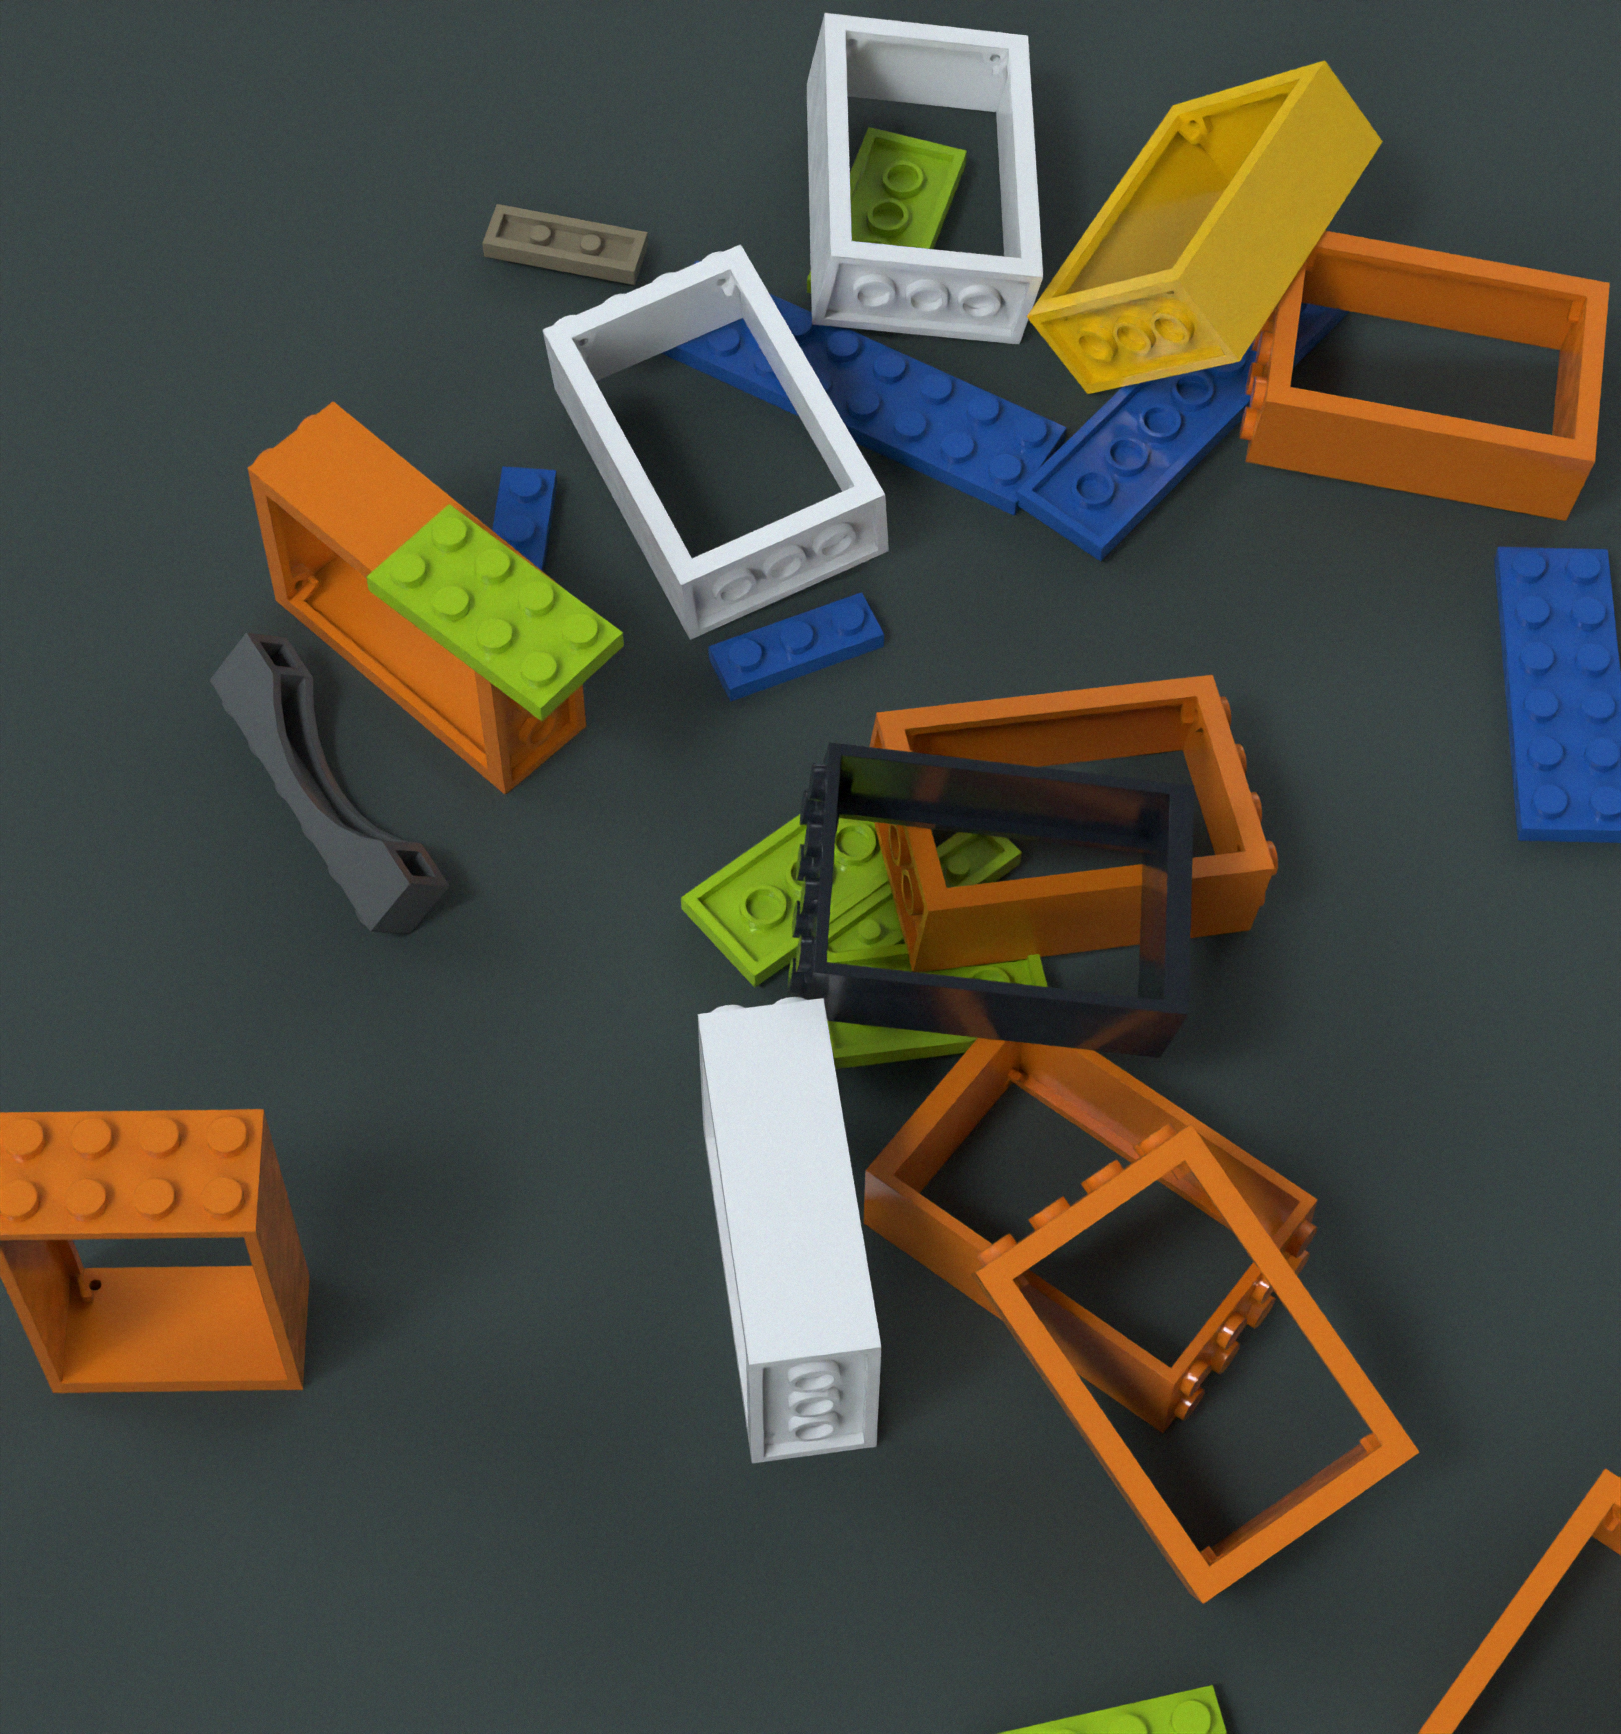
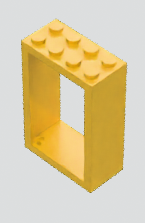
M1325 60L1173 105L1033 306L1027 318L1087 394L1240 362L1383 141Z

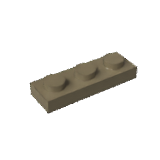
M496 204L482 244L484 257L635 285L648 248V232Z

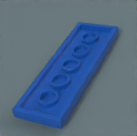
M1498 547L1494 564L1518 841L1621 843V672L1608 549Z

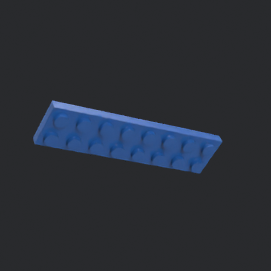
M770 294L855 443L1009 514L1016 515L1020 509L1018 499L1016 498V491L1063 445L1066 439L1067 427L848 328L812 324V312ZM743 318L662 352V354L799 416Z
M1301 302L1293 368L1350 311ZM1252 344L1240 362L1122 387L1016 491L1018 506L1101 562L1242 420L1245 407H1249L1251 395L1245 394L1251 363L1256 361L1257 352L1251 350Z

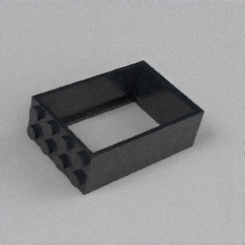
M829 742L823 763L812 764L809 789H804L802 796L800 825H806L807 828L805 844H800L797 857L796 881H803L801 899L796 901L793 913L792 937L799 938L796 958H792L790 963L788 995H795L806 1000L823 998L827 1021L1160 1058L1188 1016L1194 786ZM839 818L1142 853L1138 997L827 962L834 849Z

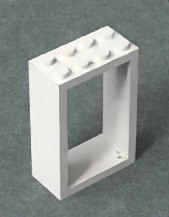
M824 13L807 81L812 324L1019 345L1028 322L1027 315L1033 308L1043 280L1028 36ZM847 96L996 112L1004 257L852 241Z
M741 244L724 252L711 253L701 262L675 273H665L657 277L650 284L627 294L614 295L599 306L578 315L565 316L554 325L543 329L555 390L690 640L889 551L885 493ZM743 318L842 492L691 558L596 381Z
M788 997L777 1001L773 1005L749 1008L739 1005H725L714 1009L710 1013L698 1014L703 1130L752 1463L876 1447L881 1341L824 999L806 1000L801 997Z

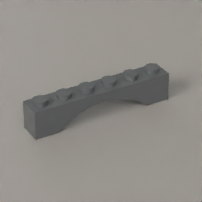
M246 632L210 679L211 684L222 699L223 708L234 718L247 738L251 752L261 760L275 782L276 791L287 801L300 821L304 835L314 843L328 865L329 874L341 885L355 907L356 916L370 932L411 933L450 887L422 843L402 840L378 829L358 813L340 790L328 767L318 736L313 701V677L289 640L285 637Z

